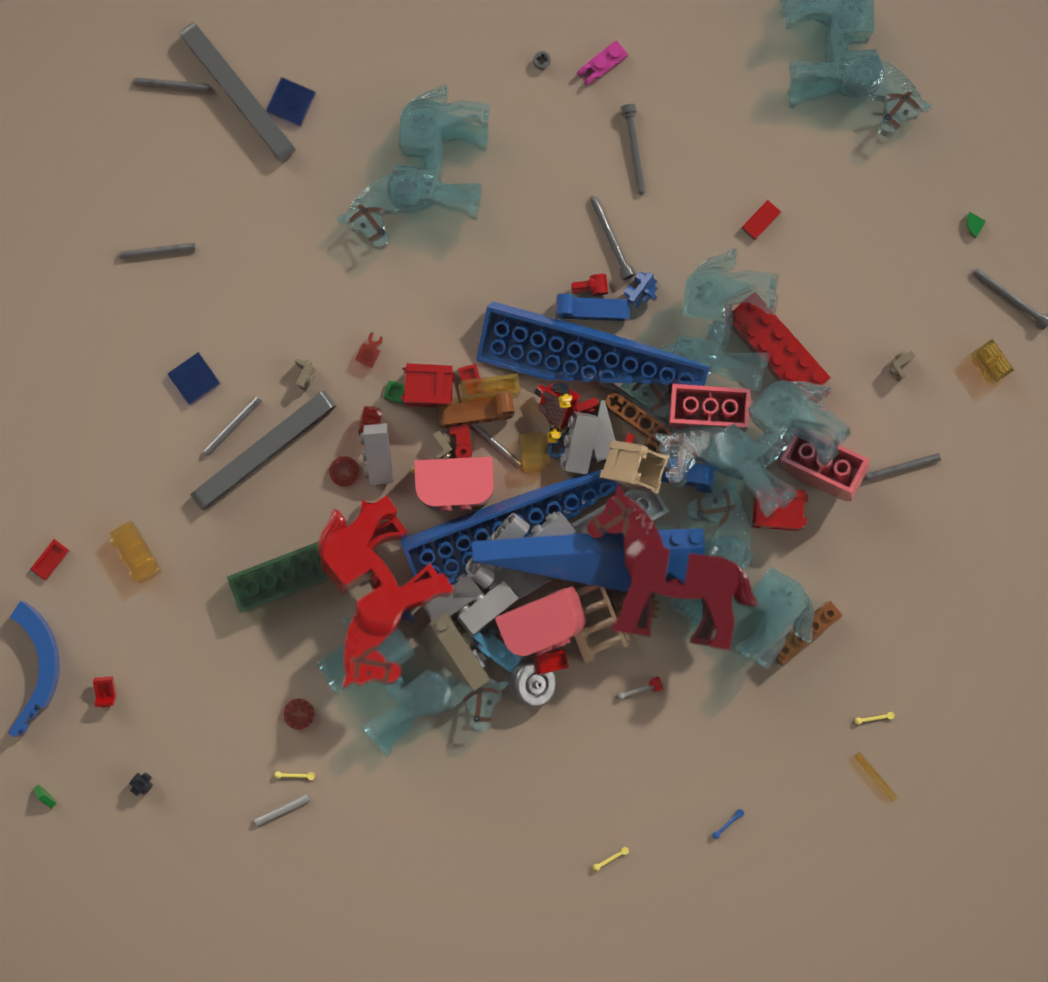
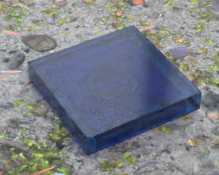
M281 77L266 112L301 127L314 100L316 91Z
M199 352L167 373L189 405L221 384Z

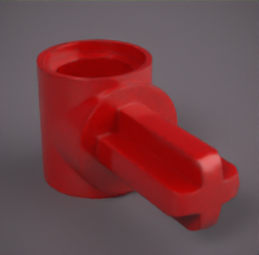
M594 274L589 276L588 281L572 282V293L590 292L592 296L608 294L607 275Z

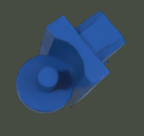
M639 271L634 279L639 286L636 289L628 286L624 291L625 296L635 308H638L642 302L647 303L649 299L653 301L657 299V296L654 294L658 289L655 286L657 280L654 278V274L650 272L646 274Z

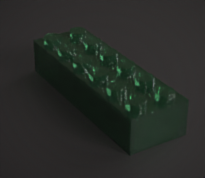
M319 541L227 576L239 612L244 614L329 581V577L322 569L318 548Z

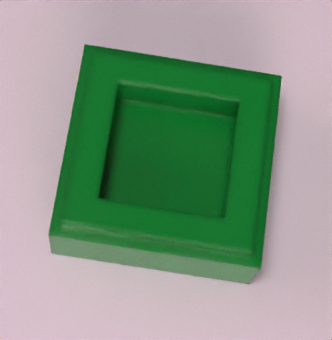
M389 380L383 399L402 404L400 396H404L405 385Z

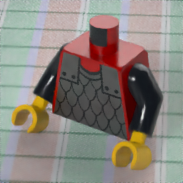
M553 383L547 388L539 385L535 390V394L541 398L538 409L547 418L550 425L547 440L549 443H557L561 437L559 430L568 425L569 417L572 416L573 411L575 412L580 395L570 390L569 386L563 383Z

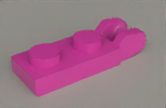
M615 40L588 61L576 74L580 77L591 69L593 74L584 81V84L588 86L628 56V53Z

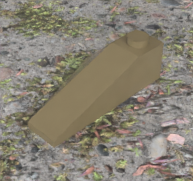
M446 612L430 622L418 637L429 656L474 692L491 681L452 618Z

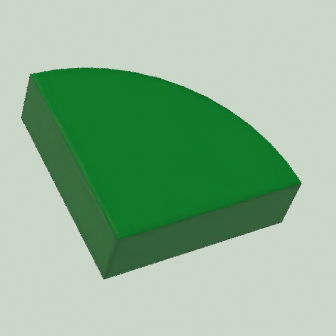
M969 212L966 222L969 233L974 238H977L986 220Z
M38 784L34 788L37 799L49 808H53L57 804L54 798L42 786Z

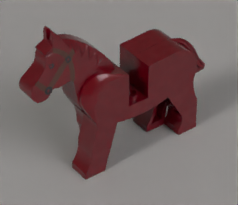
M618 485L616 495L607 499L608 502L604 511L591 519L587 525V531L593 538L602 537L606 532L612 534L623 533L625 538V564L629 570L632 584L623 602L621 614L616 622L612 624L611 631L651 637L652 592L673 598L700 599L702 617L699 626L690 636L689 643L730 651L735 624L733 596L739 605L756 607L758 605L745 571L738 564L721 556L689 554L684 585L681 584V580L669 579L668 582H665L670 550L663 546L662 538L651 518L635 501L625 496L621 486ZM715 628H716L715 636H714L713 639H712L714 630H715Z

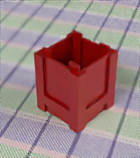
M406 363V368L402 367L404 374H406L404 396H400L402 402L406 403V407L438 408L452 405L453 366Z
M758 487V489L754 490L752 528L799 531V529H803V525L807 526V518H804V502H808V494H805V490Z

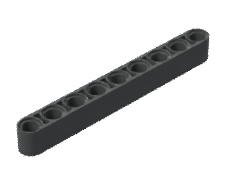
M193 21L181 30L179 34L277 158L283 161L296 151L292 143L196 23Z
M325 390L321 391L194 490L190 496L201 510H205L330 413L337 405Z

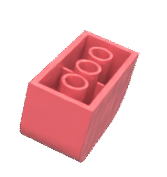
M673 384L671 388L669 427L686 431L744 433L749 428L751 389Z
M799 426L780 459L782 468L791 476L838 499L849 502L852 501L870 467L868 458Z
M492 457L414 460L416 493L420 500L430 508L440 509L441 512H452L453 508H460V511H472V507L485 505L493 496L494 475Z
M572 586L497 616L495 620L507 648L516 655L526 656L536 652V655H540L553 649V647L555 649L569 643V638L583 630L586 623V614L576 588Z

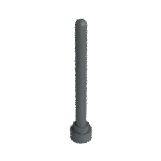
M626 104L621 106V113L627 120L638 193L643 195L645 193V184L634 122L635 113L637 112L636 105Z
M591 196L590 201L621 267L619 269L621 279L627 280L636 275V272L630 264H627L598 198Z
M974 269V276L1034 318L1039 328L1044 330L1048 326V314H1040L984 272Z
M600 381L597 385L603 390L605 388L607 391L609 389L613 393L620 394L665 425L671 434L677 432V429L669 427L668 421L614 383H603Z

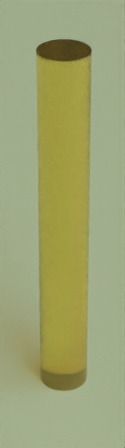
M860 752L854 755L855 759L891 801L897 799L898 796Z

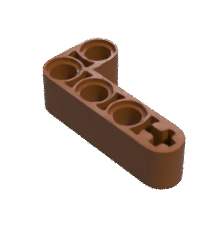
M506 392L495 395L494 399L441 406L437 408L440 428H449L511 419L514 416L515 410L512 393Z
M609 394L605 401L607 410L646 436L648 440L643 446H652L655 448V453H660L664 447L662 443L670 438V430L620 394ZM610 399H611V400L617 399V400H618V401H617V404H618L619 406H621V407H622V404H623V403L625 404V406L623 407L621 413L619 412V409H620L619 406L614 405V406L612 407V406L610 405V404H611ZM632 409L635 412V416L633 418L626 417L624 414L625 410ZM648 420L651 427L644 429L641 427L640 422ZM660 430L664 431L666 433V439H658L656 436V432Z

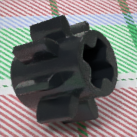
M138 772L129 782V785L132 786L130 792L135 796H139L140 793L145 796L153 787V784L150 782L152 777L146 772L142 775Z

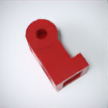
M469 425L449 427L450 435H456V457L471 458L472 446Z

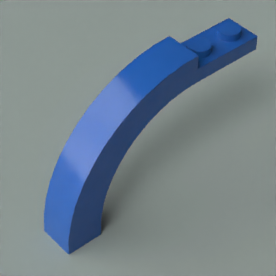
M26 601L18 603L10 618L19 623L32 639L38 655L39 674L30 700L8 732L13 737H19L27 732L29 728L27 724L31 718L34 719L40 711L39 706L41 708L49 706L56 691L60 673L59 650L54 634L43 616Z

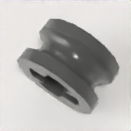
M545 51L537 52L533 60L534 66L540 70L546 69L550 64L549 54ZM540 56H543L544 60L547 59V62H544L543 65L539 64L540 61L537 62Z

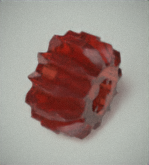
M365 406L363 408L358 426L359 436L360 433L364 432V425L381 424V409L374 406Z

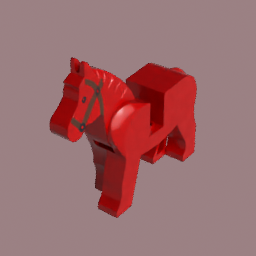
M387 495L362 510L357 519L349 526H347V522L339 510L334 509L319 538L318 548L322 569L342 595L367 579H370L369 584L373 589L372 592L356 602L355 615L348 628L343 657L346 674L342 686L343 689L351 684L362 687V685L369 682H379L386 685L396 683L401 673L400 667L394 662H386L384 656L376 649L394 633L403 612L425 605L436 598H448L455 590L445 575H438L430 563L405 586L398 587L394 576L386 564L373 551L385 542L402 540L407 535V530L397 518L398 510Z

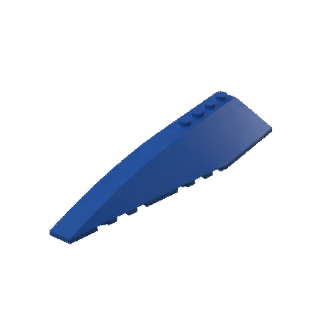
M494 301L486 309L476 361L548 381L577 380L583 382L601 381L603 383L635 382L642 384L661 383V385L705 386L710 369L709 366L639 342Z
M602 470L509 498L405 537L400 541L414 577L430 563L437 574H444L453 586L457 583L456 579L464 573L468 575L465 567L472 557L471 542L487 541L510 514H517L530 525L528 532L523 536L527 537L532 533L531 530L535 526L546 522L547 516L551 513L560 512L567 520L571 517L574 518L580 514L581 510L587 506H592L596 503V500L602 496H607L616 490L618 485L621 486V484L601 478Z
M703 528L658 530L663 546L670 550L665 582H668L669 579L681 580V584L684 585L688 555H705ZM607 532L599 538H593L587 533L471 542L472 559L476 563L500 566L511 570H520L531 574H540L546 577L580 582L611 590H620L628 593L632 584L629 570L625 564V538L623 533L612 534Z

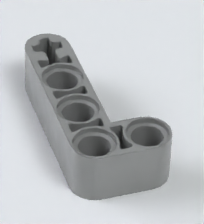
M512 513L488 540L523 538L528 532L530 525L517 514ZM472 557L467 562L465 569L468 576L483 588L489 587L495 578L493 570L496 566L473 562Z

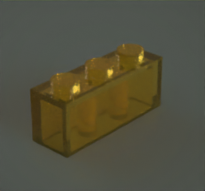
M518 374L462 380L458 386L461 403L494 399L495 395L506 392L512 393V399L518 398L520 394Z
M128 521L109 532L111 535L110 541L121 552L119 557L125 565L129 566V574L133 581L137 580V582L143 583L161 572L134 522Z

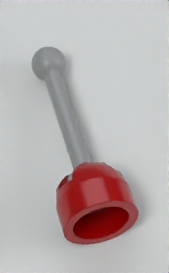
M657 676L649 681L648 686L626 693L620 692L617 694V698L623 700L626 696L648 689L652 692H661L664 689L660 677Z

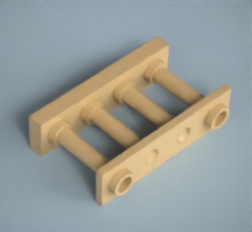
M586 585L576 589L578 596H582L600 588L605 598L583 607L585 614L608 606L612 617L588 627L584 626L583 630L574 636L585 663L594 660V655L598 651L623 642L624 647L630 645L629 641H631L630 634L618 632L619 635L595 645H589L586 638L589 637V634L611 626L619 618L608 589L595 585Z

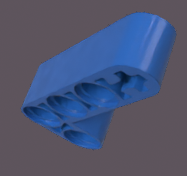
M557 294L556 318L629 321L630 300L574 298L572 294Z
M667 461L660 482L694 486L697 491L703 493L713 492L716 476L714 467L686 462V478L671 477V474L669 475V473L676 472H666V468H678V461Z

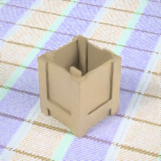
M611 440L610 450L600 477L621 484V486L658 494L661 476L669 456L652 452L643 445Z

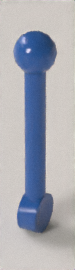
M738 809L736 811V815L732 817L720 830H718L717 832H713L712 837L714 839H718L720 837V834L727 827H729L738 817H742L744 815V811L742 809Z

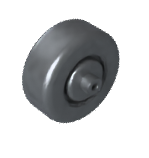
M526 660L519 663L509 678L511 696L517 703L527 707L537 708L547 704L556 690L554 672L537 675L534 660Z

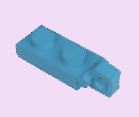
M478 632L473 636L480 643L477 646L481 649L480 651L509 673H512L523 659L520 655L512 653L504 643L489 633L484 636Z

